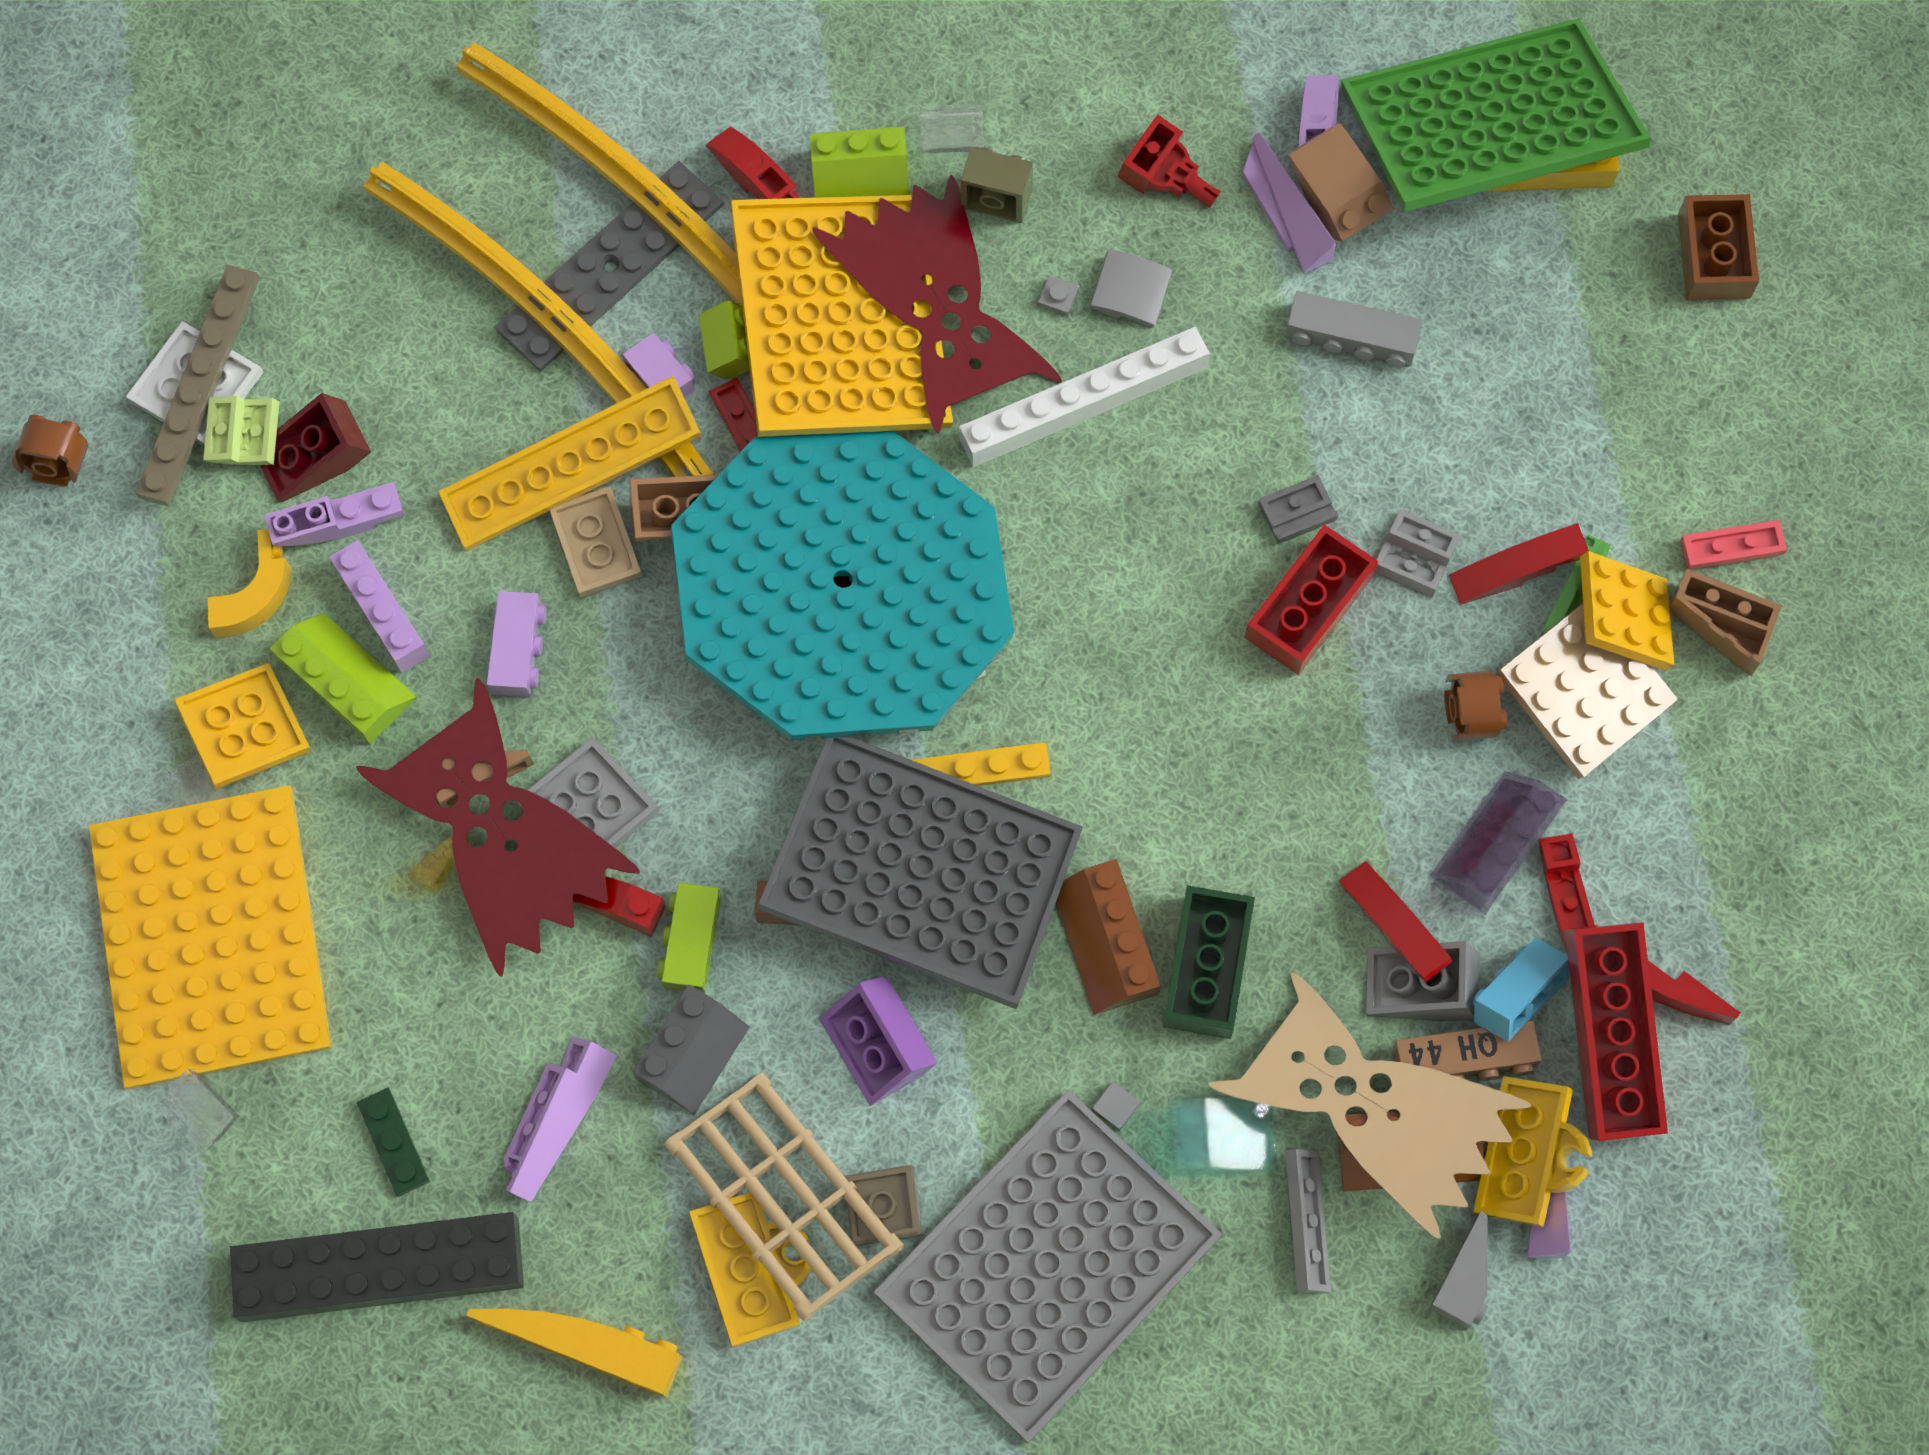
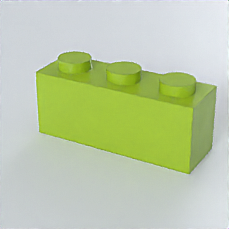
M678 882L677 893L671 892L669 912L673 913L672 923L665 926L663 945L668 946L666 959L660 958L657 977L662 979L665 989L684 991L689 984L704 994L706 993L721 901L719 887Z

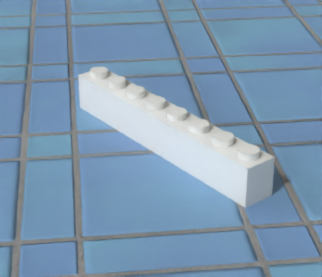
M1195 326L959 426L960 442L972 467H976L1207 369L1210 353Z

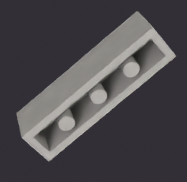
M1296 291L1285 337L1290 338L1297 345L1307 346L1312 343L1323 346L1324 350L1331 353L1347 351L1354 353L1355 357L1361 360L1377 358L1386 360V363L1392 367L1401 368L1405 365H1412L1423 320Z

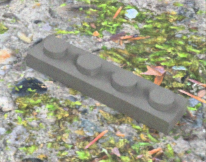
M1302 1149L1285 1151L1286 1173L1288 1176L1297 1292L1329 1293L1331 1292L1319 1152Z

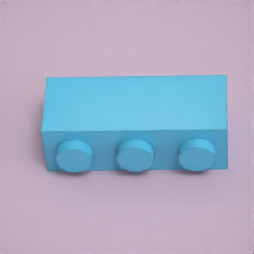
M1535 938L1527 947H1521L1516 953L1514 960L1506 968L1502 967L1495 975L1493 982L1486 989H1480L1474 997V1023L1509 1042L1568 980V955L1538 938Z

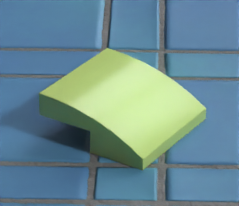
M238 396L209 397L203 461L237 465H274L280 402L273 398L244 400Z

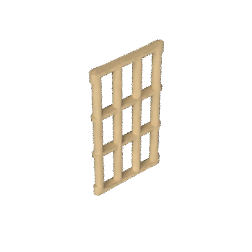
M762 1072L683 1130L678 1131L667 1139L664 1146L673 1157H678L711 1199L710 1204L713 1208L720 1210L753 1252L752 1257L755 1261L762 1263L795 1305L794 1310L805 1322L888 1258L890 1259L901 1251L904 1244L895 1233L891 1234L857 1193L855 1190L857 1188L856 1185L844 1177L814 1140L812 1131L805 1129L772 1088L773 1083ZM755 1090L758 1091L795 1137L779 1150L740 1103L741 1100ZM728 1110L767 1157V1159L751 1170L712 1123V1121ZM700 1130L739 1178L723 1191L684 1144V1141ZM801 1146L837 1189L835 1193L823 1202L818 1200L785 1159ZM772 1167L776 1168L809 1209L808 1213L794 1223L790 1221L757 1179ZM745 1187L781 1231L765 1244L729 1200ZM843 1199L848 1202L885 1248L869 1261L828 1212L829 1209ZM816 1219L857 1269L841 1282L838 1281L799 1232ZM787 1240L828 1289L826 1293L812 1303L771 1253Z

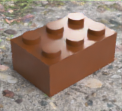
M1750 194L1685 196L1678 212L1686 300L1750 299L1759 283Z

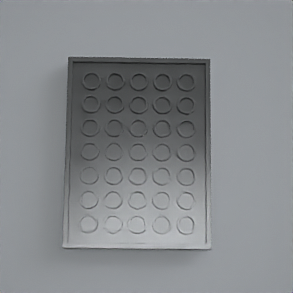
M850 736L826 738L757 909L1017 1009L1083 827Z

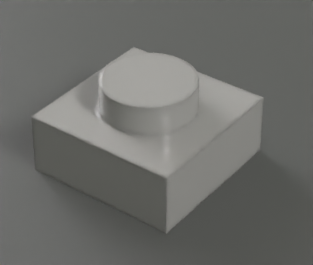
M1049 275L1038 301V306L1068 317L1078 294L1079 285Z

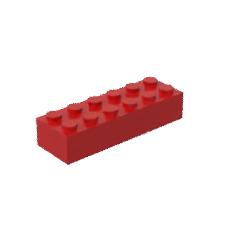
M1644 922L1565 930L1588 1138L1604 1141L1668 1134Z

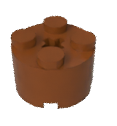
M33 414L29 416L28 421L23 426L12 457V464L22 474L24 469L32 473V480L36 482L65 487L68 486L69 481L72 480L73 484L77 481L88 449V442L79 433L81 428L76 423L71 421L59 423Z
M1490 670L1447 675L1445 682H1451V690L1444 691V704L1448 724L1455 723L1457 734L1452 735L1454 741L1494 738L1499 735L1501 729L1507 728V714L1505 709H1501L1500 696L1504 692L1503 680L1500 675L1494 676Z

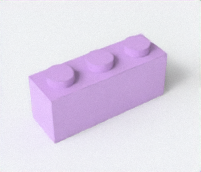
M498 591L487 687L491 695L531 697L532 687H538L539 668H534L536 656L542 655L543 638L538 636L539 625H545L547 608L546 605H542L537 593Z

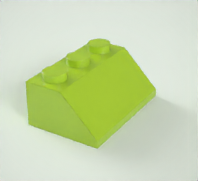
M904 126L810 133L815 198L910 195Z

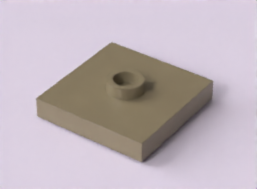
M913 1165L844 1176L849 1182L852 1181L857 1188L855 1190L891 1234L895 1233L900 1240L923 1236ZM847 1202L851 1240L856 1247L880 1243Z

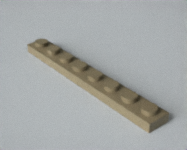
M226 265L135 494L139 499L170 506L207 413L209 397H213L260 279L257 272Z

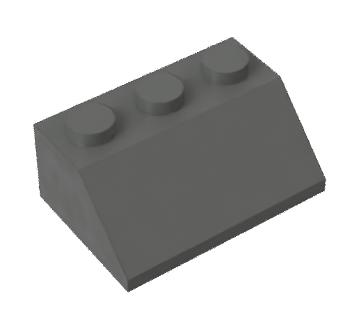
M688 984L632 1073L636 1080L695 1115L750 1026L718 1001Z

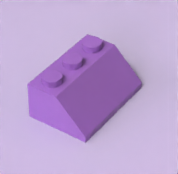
M886 975L859 983L819 1018L870 1106L919 1079L938 1063Z

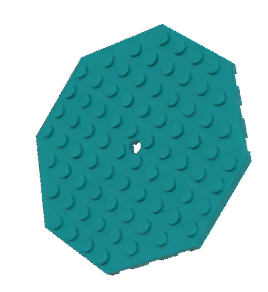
M894 431L754 437L671 525V540L674 551L676 584L678 586L685 660L789 740H804L805 737L824 736V738L849 737L854 733L872 732V735L899 733L900 730L919 729V732L933 731L1014 635L995 507ZM848 575L851 581L849 587L840 588L834 583L833 578L837 576L846 577Z

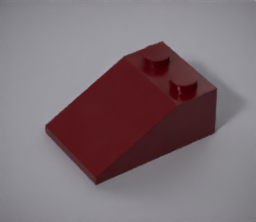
M321 393L277 429L274 465L260 466L277 501L282 503L349 471L369 455L371 450L346 401Z

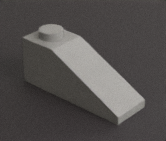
M1482 1211L1476 1216L1429 1307L1430 1310L1466 1330L1472 1323L1479 1325L1488 1308L1487 1305L1483 1304L1487 1296V1214Z

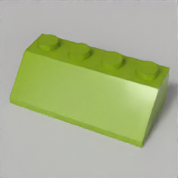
M324 613L294 624L269 648L279 663L369 744L417 698L414 693Z

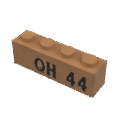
M1533 1020L1528 1021L1509 1042L1484 1028H1476L1396 1040L1393 1045L1395 1062L1435 1069L1462 1079L1478 1076L1479 1081L1497 1079L1500 1072L1512 1071L1513 1076L1528 1075L1533 1073V1068L1537 1067L1542 1061Z

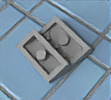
M1108 250L1089 308L1109 317L1119 319L1122 316L1137 324L1152 328L1156 324L1172 269L1139 256Z
M1400 509L1376 559L1379 563L1375 573L1433 597L1461 536Z

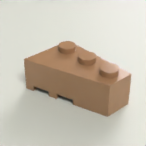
M1686 569L1681 577L1669 606L1670 613L1750 676L1753 675L1762 661L1782 607L1780 604L1690 569Z

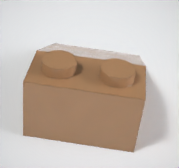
M1337 123L1286 154L1310 206L1334 240L1344 241L1394 210L1382 181L1341 123Z

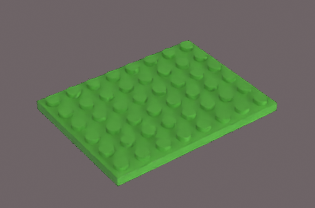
M1579 18L1341 80V90L1404 212L1650 147L1651 137Z

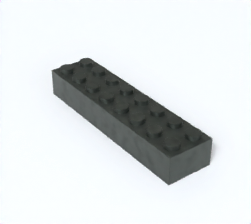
M514 1212L230 1246L233 1317L241 1322L524 1288L519 1218Z

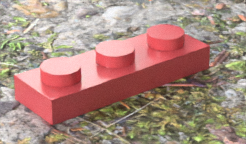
M1780 520L1686 534L1680 539L1686 566L1690 570L1781 556L1787 551Z

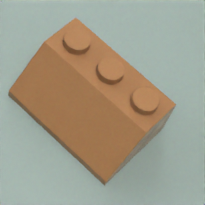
M719 474L630 479L629 504L635 541L671 539V525Z

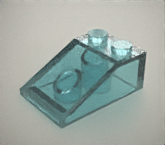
M1200 1098L1170 1100L1168 1114L1173 1177L1278 1171L1273 1106L1236 1099Z

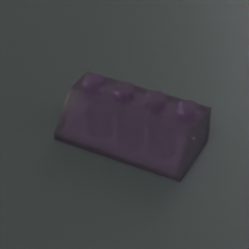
M1505 771L1429 876L1486 915L1559 814L1567 799L1540 780Z

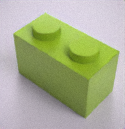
M726 300L698 314L707 372L726 380L749 371L742 306Z

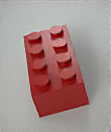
M1324 524L1247 624L1244 638L1299 675L1374 577L1379 561Z

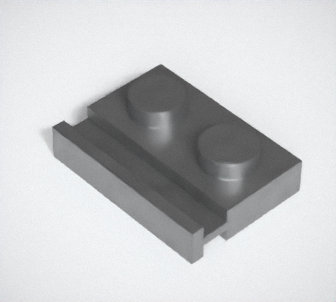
M1319 475L1258 500V505L1271 532L1273 531L1276 537L1277 544L1322 527L1324 524L1332 523L1339 516L1332 506V501Z

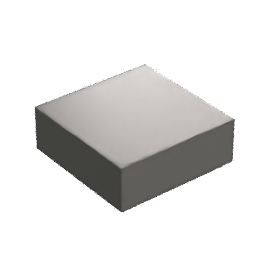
M1113 1081L1092 1107V1111L1120 1131L1141 1102Z

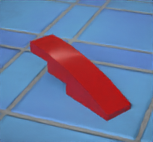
M1576 523L1481 559L1449 574L1459 603L1462 605L1521 587L1524 581L1555 572L1558 566L1580 560V557L1588 552L1589 549L1579 524Z
M1366 861L1339 880L1342 888L1361 907L1365 916L1384 935L1391 947L1425 982L1453 962L1448 953L1422 922Z
M1648 960L1652 998L1654 1001L1695 1017L1731 1025L1741 1014V1012L1687 972L1683 971L1674 980Z

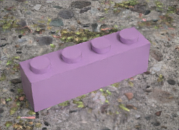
M356 540L329 556L340 577L401 673L430 657L423 641L360 542Z

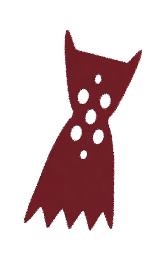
M953 175L949 176L943 200L914 185L910 212H906L884 198H880L877 225L870 224L852 212L846 211L845 233L842 239L824 230L812 227L813 233L825 248L876 301L897 318L922 332L923 338L920 353L925 398L932 426L937 433L941 430L945 410L948 406L1016 378L1035 372L1053 381L1062 383L1061 377L1038 352L1000 321L980 311L981 277L978 255L965 207L961 205V193ZM925 274L931 275L933 283L925 285L921 281V277ZM957 285L965 288L968 294L966 301L955 303L950 300L948 290L952 286ZM917 300H925L931 305L932 311L927 317H918L912 311V304ZM955 313L961 319V326L953 331L944 328L941 323L943 315ZM980 325L988 328L991 333L990 340L986 343L974 341L971 336V331L974 327ZM941 340L951 342L955 349L954 354L949 358L938 356L934 349L935 344ZM976 358L980 360L981 367L979 369L971 368L969 365L971 359Z
M479 678L475 680L472 709L392 768L381 770L366 766H356L361 776L387 795L430 819L449 823L452 826L453 854L461 889L488 957L500 977L504 973L507 943L515 944L536 954L541 952L539 921L541 919L574 928V894H580L603 903L608 902L605 878L607 868L626 873H640L638 867L625 855L566 810L535 793L510 786L507 783V760L500 729L490 696ZM447 757L453 758L455 761L454 767L450 770H446L442 766L443 760ZM482 761L488 762L493 768L492 777L485 782H479L472 776L474 765ZM451 788L456 792L457 801L452 807L442 808L437 804L436 796L441 789ZM477 794L486 795L490 800L488 811L480 815L474 814L469 808L470 799ZM513 800L519 802L523 807L521 817L515 821L506 820L502 815L503 805ZM474 827H481L487 833V840L481 847H471L466 841L467 832ZM509 839L517 842V848L513 852H508L504 848L505 842Z

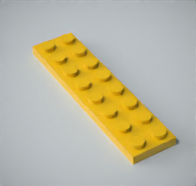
M671 376L438 492L464 549L469 551L555 507L567 503L701 437L702 434L674 376Z

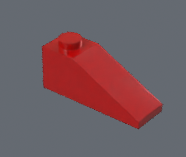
M605 876L608 895L607 903L580 894L573 895L574 904L652 937L666 908L662 897L633 884Z

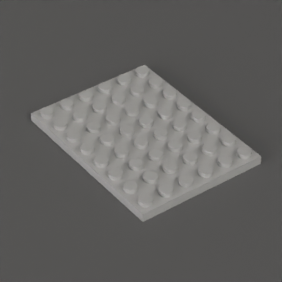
M1067 1090L874 1291V1294L1019 1436L1029 1443L1223 1234L1072 1092Z

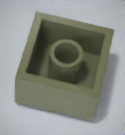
M971 147L960 180L961 205H964L966 210L1022 223L1032 193L1033 162L1027 161V159L1018 155L1007 156L998 154L990 148L978 149Z

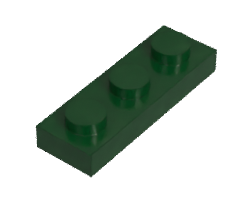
M387 1087L356 1102L396 1195L400 1197L429 1183V1177L390 1088Z

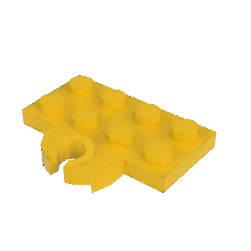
M1503 1076L1500 1091L1529 1102L1531 1107L1497 1111L1500 1120L1513 1141L1511 1143L1488 1142L1484 1161L1490 1170V1174H1481L1473 1212L1478 1215L1482 1211L1487 1214V1217L1544 1227L1551 1193H1562L1577 1187L1589 1173L1588 1169L1579 1165L1574 1168H1567V1157L1570 1153L1578 1151L1584 1157L1589 1158L1592 1157V1149L1587 1137L1579 1129L1566 1123L1573 1093L1570 1087Z
M750 1192L729 1199L764 1244L781 1232L774 1222L767 1223L763 1208ZM712 1205L689 1211L731 1347L735 1348L800 1326L792 1301L762 1263L755 1261L752 1257L753 1252L720 1210L713 1208ZM799 1231L808 1242L809 1238L803 1231ZM787 1240L771 1253L799 1287L809 1276L811 1268L803 1258L799 1261H791L785 1256L784 1250L791 1244Z

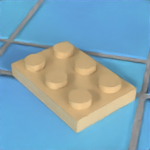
M611 486L579 496L550 510L580 598L643 577Z

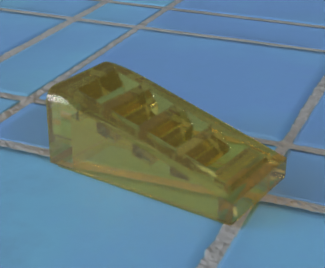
M467 833L466 841L468 844H470L471 837ZM452 835L407 874L413 883L433 895L438 892L455 867Z

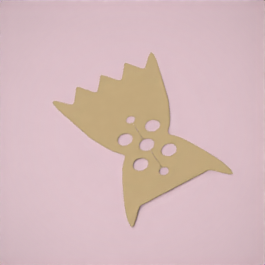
M1291 973V979L1299 1002L1241 1079L1210 1082L1208 1086L1232 1097L1273 1107L1301 1112H1326L1330 1116L1337 1134L1359 1164L1418 1224L1432 1236L1440 1239L1439 1227L1431 1206L1468 1207V1203L1455 1181L1454 1174L1489 1175L1490 1170L1481 1156L1476 1143L1481 1141L1511 1143L1513 1139L1500 1120L1497 1111L1529 1108L1531 1104L1508 1093L1435 1069L1395 1061L1365 1060L1354 1038L1322 997L1302 977ZM1330 1046H1339L1345 1051L1346 1059L1339 1065L1329 1064L1324 1058L1325 1050ZM1296 1051H1300L1304 1054L1305 1059L1301 1063H1296L1292 1060L1291 1055ZM1377 1073L1385 1074L1391 1080V1088L1384 1093L1375 1092L1369 1085L1370 1078ZM1348 1076L1355 1080L1357 1084L1356 1091L1349 1096L1339 1094L1334 1085L1339 1077ZM1306 1079H1314L1320 1083L1322 1091L1318 1097L1309 1099L1301 1094L1300 1084ZM1351 1107L1363 1108L1367 1113L1368 1119L1362 1126H1352L1345 1119L1346 1111ZM1389 1110H1398L1400 1118L1397 1121L1389 1120L1387 1117Z

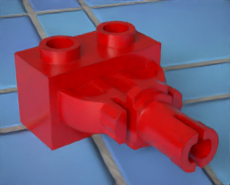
M1157 114L1123 162L1117 177L1142 194H1144L1147 188L1156 192H1170L1178 198L1181 193L1186 194L1187 192L1210 208L1221 191L1197 176L1200 166L1190 160L1187 149L1179 142L1183 131Z

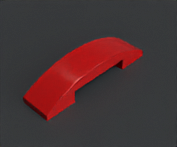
M1573 833L1540 838L1538 841L1554 918L1566 952L1565 930L1598 927V925L1594 924L1579 870L1581 862Z

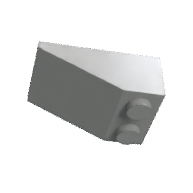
M1467 941L1439 943L1453 962L1425 982L1392 947L1368 948L1366 1015L1433 1021L1474 1020L1475 1007L1473 1006V1000L1479 991L1480 953Z

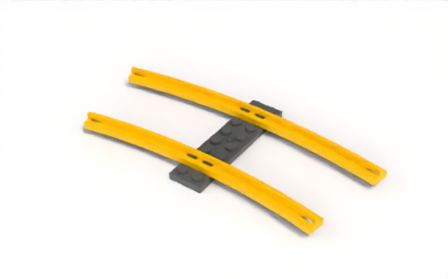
M474 42L470 48L465 46L462 50L463 57L456 65L457 72L477 83L540 126L597 170L633 202L543 283L475 225L384 162H381L377 168L372 166L369 170L370 177L363 185L364 190L442 243L518 305L495 326L496 332L540 372L543 371L565 350L608 397L617 404L647 388L618 355L596 334L591 326L676 248L681 246L732 300L742 306L736 253L706 223L710 217L724 206V202L680 161L674 164L660 178H657L630 153L573 108L531 78ZM472 62H476L477 64L482 66L484 70L472 64ZM379 182H383L384 184L389 186L391 190L388 191L387 189L383 188L379 185ZM613 262L617 265V268L613 272H608L605 270V265ZM691 442L659 457L673 477L687 476L683 470L685 467L692 476L714 475Z

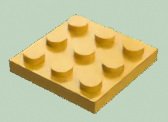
M1590 551L1580 557L1586 643L1665 671L1674 665L1667 579Z
M270 663L174 699L175 706L214 789L310 752V746Z

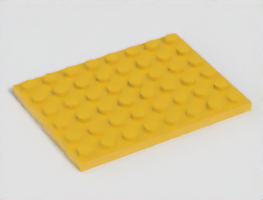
M912 195L731 200L730 211L758 437L934 429L928 414L920 353L923 338L922 332L897 318L876 301L825 248L812 231V227H815L842 239L845 233L846 211L852 212L870 224L877 225L880 198H884L900 209L910 212ZM925 274L921 277L923 284L930 285L933 283L931 275ZM917 300L912 304V311L918 317H927L932 311L931 305L925 300ZM938 341L935 344V352L938 356L944 358L942 342ZM951 405L945 410L941 429L952 427Z
M290 785L89 825L122 1077L126 1090L332 1048L293 788Z

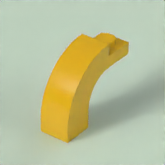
M268 529L257 530L259 565L252 582L237 593L207 597L208 628L215 638L236 636L257 628L278 610L287 595L291 581V567L286 558H283V546H273Z

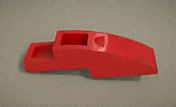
M730 126L706 144V147L746 194L751 191L757 199L801 198L795 191L797 185L761 148Z

